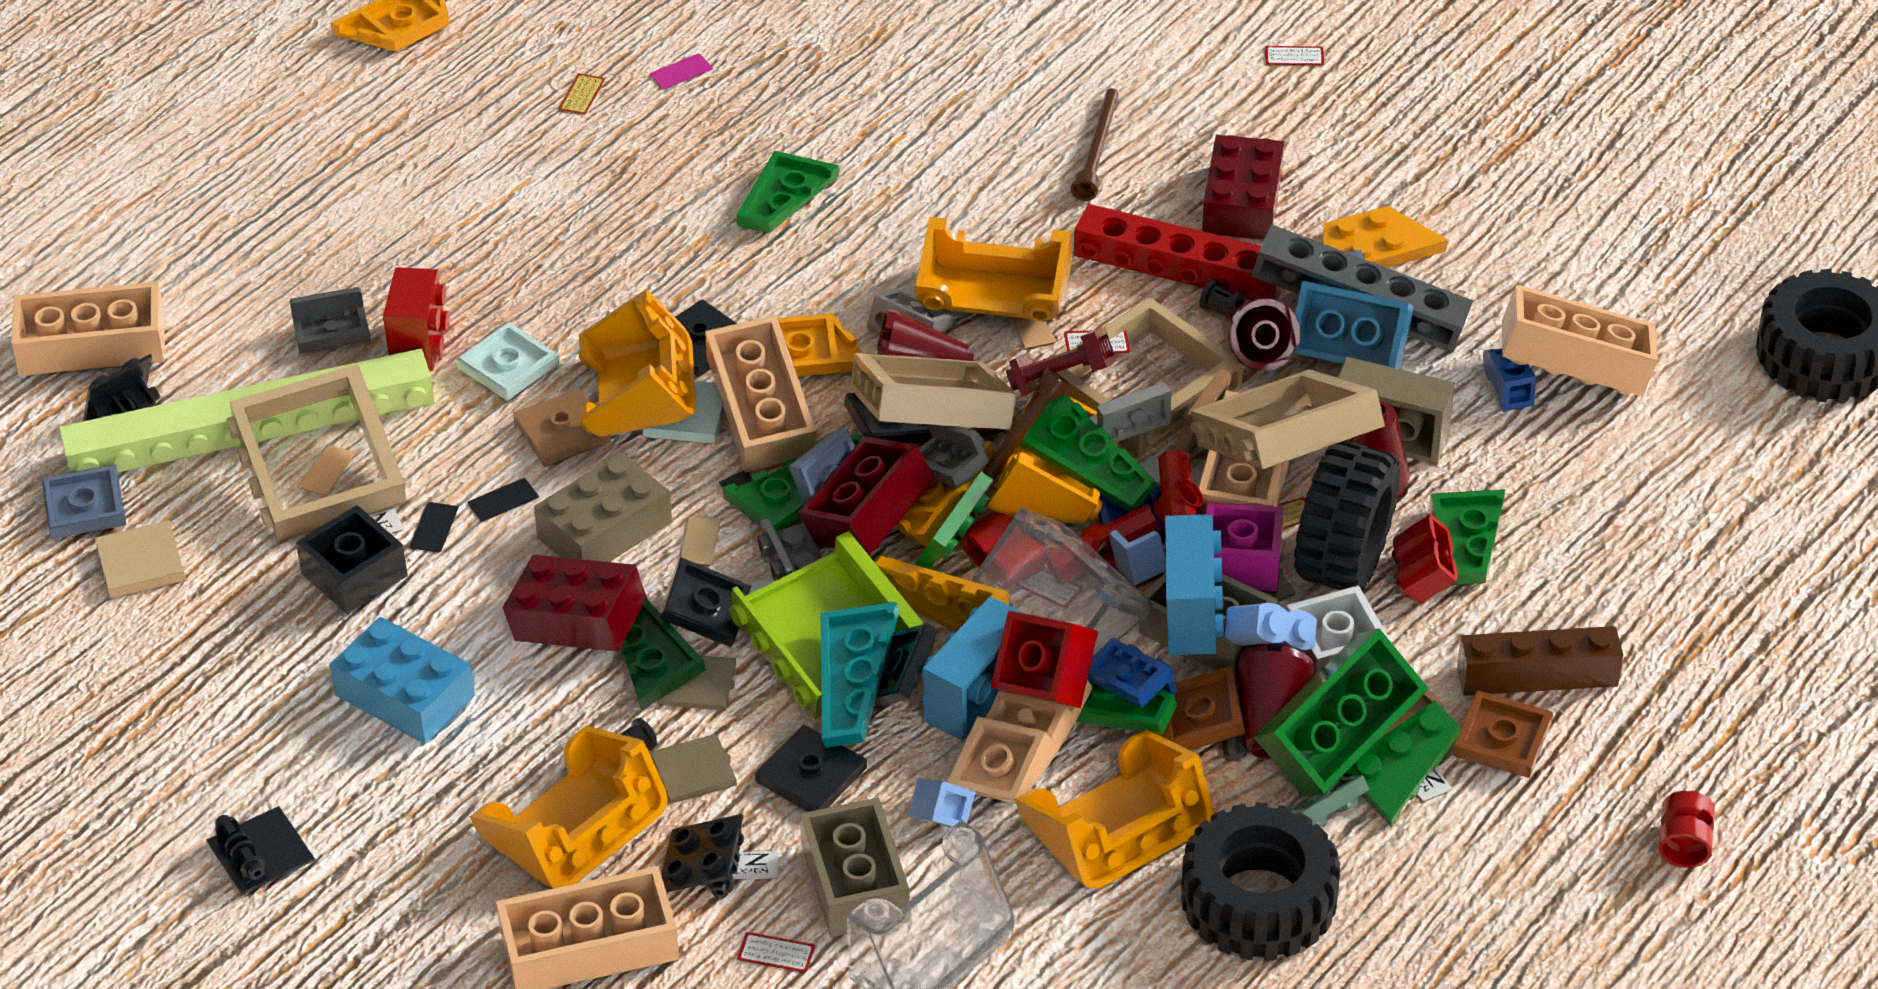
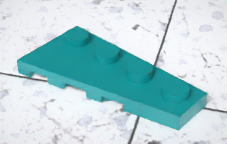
M897 602L820 613L822 740L825 748L863 743L865 741L900 612Z

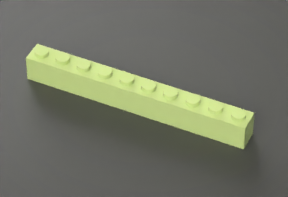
M421 348L64 425L59 428L70 473L116 465L117 471L123 472L242 446L239 438L232 439L226 418L232 417L230 402L359 364L379 416L434 404L431 375ZM348 393L251 422L250 426L256 442L359 419Z

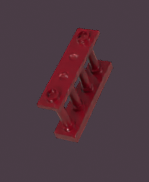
M1104 326L1080 336L1082 343L1077 345V348L1034 363L1030 353L1010 360L1011 368L1006 370V374L1012 390L1019 389L1021 397L1032 393L1040 384L1038 379L1046 368L1059 372L1083 364L1084 367L1090 365L1092 372L1107 368L1116 362L1117 359L1106 327Z

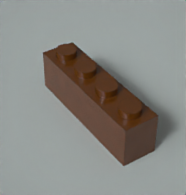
M1616 626L1461 635L1457 670L1463 696L1475 695L1477 690L1489 694L1617 687L1619 685L1623 651Z

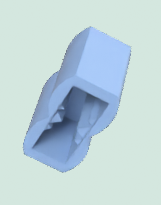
M1274 603L1233 606L1227 609L1225 637L1232 643L1241 646L1268 644V651L1281 652V645L1296 650H1309L1315 647L1317 619L1308 612L1301 610L1286 611L1283 607Z

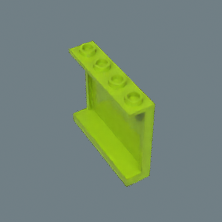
M849 531L836 537L835 552L746 596L737 586L732 588V601L729 607L734 623L738 627H744L750 635L755 650L759 654H765L771 662L772 669L777 678L787 682L793 691L798 705L801 708H807L815 719L822 716L820 613L897 602L900 612L894 632L924 624ZM934 642L932 644V647L929 651L927 658L933 655Z

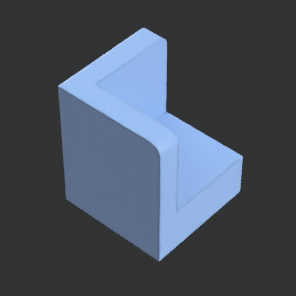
M1117 530L1109 533L1116 567L1134 586L1166 571V559L1161 537L1156 531H1152L1131 542H1128Z
M918 778L908 816L965 831L975 791L944 781Z

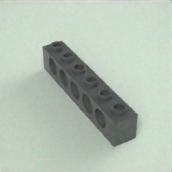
M1272 224L1259 250L1251 274L1254 278L1300 294L1302 281L1408 302L1414 306L1407 336L1452 353L1473 303V300Z

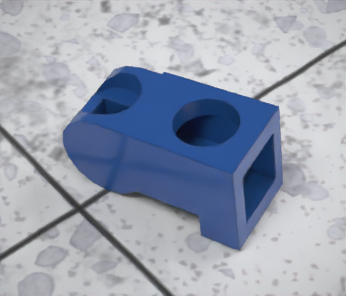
M1502 348L1484 350L1483 365L1488 380L1492 381L1499 394V405L1503 412L1534 406L1536 375L1529 364L1519 365L1513 363L1508 358L1502 357Z

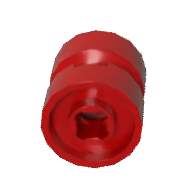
M1682 790L1670 794L1663 801L1659 854L1670 865L1680 868H1694L1702 866L1711 858L1715 805L1710 798L1699 792Z

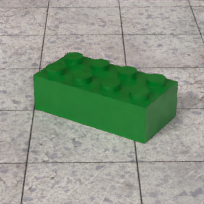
M1380 628L1361 632L1253 737L1303 797L1325 794L1429 688Z

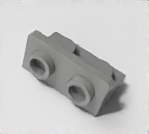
M895 288L874 296L867 328L880 334L887 309L896 310L940 332L953 327L956 315L944 309H927L918 301L916 296Z
M1165 382L1143 388L1137 392L1098 405L1097 414L1091 416L1090 419L1098 427L1102 426L1111 435V440L1116 443L1171 423V390Z

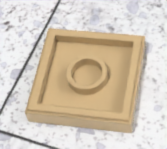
M170 520L95 538L110 599L186 581Z

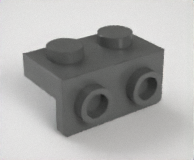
M360 287L290 299L299 354L371 341Z
M927 424L932 438L921 446L919 450L935 476L934 480L958 488L969 482L972 476L989 462L983 449L984 441L976 431L960 426Z

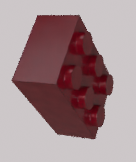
M1215 135L1203 202V232L1220 236L1265 239L1271 224L1274 225L1283 173L1285 141L1238 137L1234 135Z
M864 436L799 510L798 514L817 545L835 549L836 537L849 531L870 556L916 500L924 494L925 490L935 479V476L917 445Z
M532 555L502 608L515 641L618 652L647 596L636 564Z

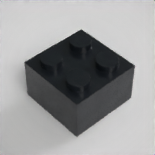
M358 505L296 541L301 574L346 614L408 576L403 544Z

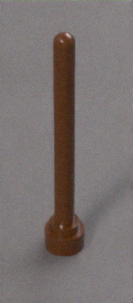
M1114 88L1108 89L1105 93L1084 168L1075 174L1071 184L1072 195L1082 201L1093 200L1099 191L1100 180L1096 173L1119 96L1118 91Z
M1046 368L1038 379L1040 384L1036 389L1039 392L982 470L993 481L1050 401L1055 402L1058 396L1062 398L1071 386L1066 379L1049 368Z

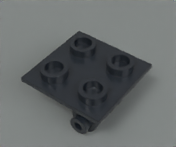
M148 354L141 359L133 358L127 361L118 372L109 377L102 375L96 378L89 385L83 421L155 406L156 401L160 399V394L154 386L147 387L152 355Z
M280 806L241 824H238L234 817L221 815L215 820V836L206 839L207 844L241 895L315 861V857Z
M743 814L672 829L661 873L666 893L707 884L712 890V894L718 898H724L728 893L732 892L734 887L733 874L737 872L740 861L739 850L740 846L744 843V835L741 829Z

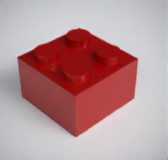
M395 267L383 313L388 355L422 348L429 371H434L436 358L443 355L444 338L442 333L448 332L450 324L449 311L443 309L446 301L445 284H440L438 269Z
M1008 610L990 688L1081 708L1098 631L1074 623Z

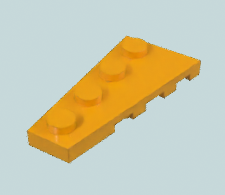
M881 556L875 562L914 612L956 632L967 621L971 611L976 607L979 608L990 596L1009 605L1008 591L885 556Z

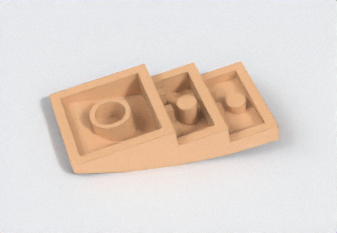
M1088 680L1081 708L998 691L987 717L977 716L947 783L975 791L976 795L1016 804L1015 798L1027 793L1036 783L1059 751L1075 724L1092 690Z

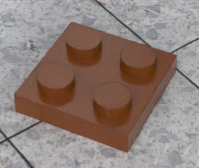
M1232 665L1175 682L1178 690L1174 695L1177 707L1164 731L1165 739L1188 750H1192L1246 734L1238 676Z
M1477 690L1461 727L1460 736L1454 744L1453 756L1530 778L1552 724L1553 712Z

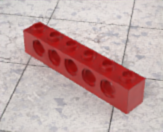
M1089 203L1074 229V256L1201 288H1204L1210 280L1214 279L1220 282L1221 287L1234 293L1239 291L1245 293L1246 299L1249 300L1257 298L1278 300L1283 290L1281 287L1251 276L1261 245Z

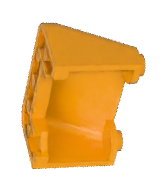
M929 217L915 285L916 297L925 308L930 310L944 309L1033 319L1039 322L1053 319L1058 315L1072 264L1071 231L1053 230L1052 237L1048 242L1043 243V239L1036 238L1034 248L967 242L965 231L958 230L956 235L947 228V218Z
M647 289L579 334V358L588 369L593 368L598 373L599 405L596 406L594 403L588 402L581 407L580 423L587 433L605 437L682 422L696 413L692 340L685 327Z
M1037 389L1013 422L1011 430L1039 392ZM1070 397L1087 411L1089 418L1097 414V411ZM1018 446L991 483L988 492L990 499L985 507L994 512L1005 513L1010 516L1083 524L1087 519L1093 521L1096 518L1103 501L1099 499L1100 491L1097 489H1090L1021 446Z
M586 725L574 734L565 745L563 758L569 775L515 817L507 805L497 801L483 805L469 817L483 840L544 886L554 889L576 884L659 818L666 808V789L643 740Z
M1145 729L1130 737L1121 746L1118 754L1121 775L1059 807L1055 795L1050 791L1042 788L1033 789L1015 798L1018 811L1026 826L1075 880L1090 889H1099L1187 842L1205 820L1211 821V816L1214 815L1213 805L1199 754Z

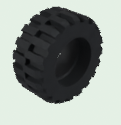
M1821 269L1818 273H1813L1812 270L1804 271L1799 274V277L1792 275L1784 279L1781 284H1777L1769 292V296L1765 298L1756 340L1757 356L1761 365L1764 366L1766 373L1772 380L1777 378V383L1785 390L1790 388L1800 397L1806 398V396L1815 397L1816 401L1826 402L1827 399H1835L1836 402H1846L1850 397H1854L1856 400L1868 395L1869 391L1871 393L1878 389V286H1872L1871 281L1862 276L1859 279L1846 271L1833 273L1832 269ZM1812 332L1832 333L1846 339L1826 338Z
M1346 440L1328 446L1311 480L1312 483L1305 498L1306 502L1301 513L1299 530L1296 535L1294 568L1303 580L1337 590H1344L1359 586L1361 590H1364L1367 582H1370L1373 571L1377 568L1380 555L1386 544L1399 493L1400 462L1392 453Z
M1256 802L1254 807H1246L1245 803L1234 805L1232 811L1227 813L1223 809L1212 815L1210 822L1207 820L1202 822L1195 829L1194 835L1186 843L1182 862L1181 903L1182 909L1186 912V919L1195 931L1199 930V936L1210 945L1212 943L1218 944L1217 949L1228 955L1235 952L1240 954L1241 959L1253 960V957H1264V961L1276 960L1277 955L1285 954L1287 958L1300 953L1301 946L1307 949L1319 941V935H1323L1328 931L1332 924V917L1336 914L1340 880V862L1337 859V849L1334 843L1328 840V834L1318 824L1312 826L1311 818L1301 812L1295 815L1291 813V808L1279 805L1278 808L1268 807V803ZM1265 870L1283 876L1292 885L1276 892L1257 893L1236 886L1228 878L1243 871Z

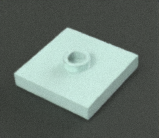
M507 322L456 358L458 369L508 401L559 364V354L510 322Z
M695 381L696 413L682 422L642 429L643 437L715 444L724 413L716 384L713 382Z

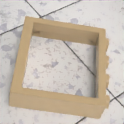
M1151 297L1141 304L1132 307L1127 313L1112 323L1105 325L1109 339L1126 330L1129 343L1146 332L1151 331L1208 371L1171 396V423L1119 441L1118 444L1138 459L1182 429L1185 421L1183 417L1193 401L1198 400L1220 368L1232 374L1227 391L1237 392L1242 388L1243 364L1233 354ZM1083 364L1056 372L1071 384L1066 394L1091 409L1097 411L1098 405L1110 401L1078 378L1091 369L1090 365L1084 367Z
M854 353L850 389L878 421L1011 430L1012 419H1016L1019 410L1016 408L1018 397H1015V392L983 362Z
M359 364L230 402L232 417L226 418L232 439L239 438L242 447L237 448L241 465L243 469L250 468L253 477L248 478L254 499H262L264 507L259 510L263 524L266 528L272 527L277 542L314 531L356 505L367 514L407 502L405 482ZM349 393L382 480L282 510L250 423Z
M1310 369L1190 410L1193 419L1190 428L1191 432L1196 433L1199 446L1261 469L1385 426L1377 390Z

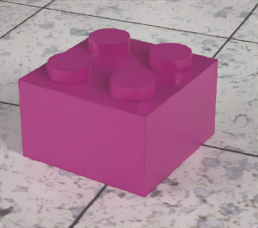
M1207 503L1206 515H1213V531L1221 530V554H1214V558H1222V574L1259 591H1278L1283 507Z

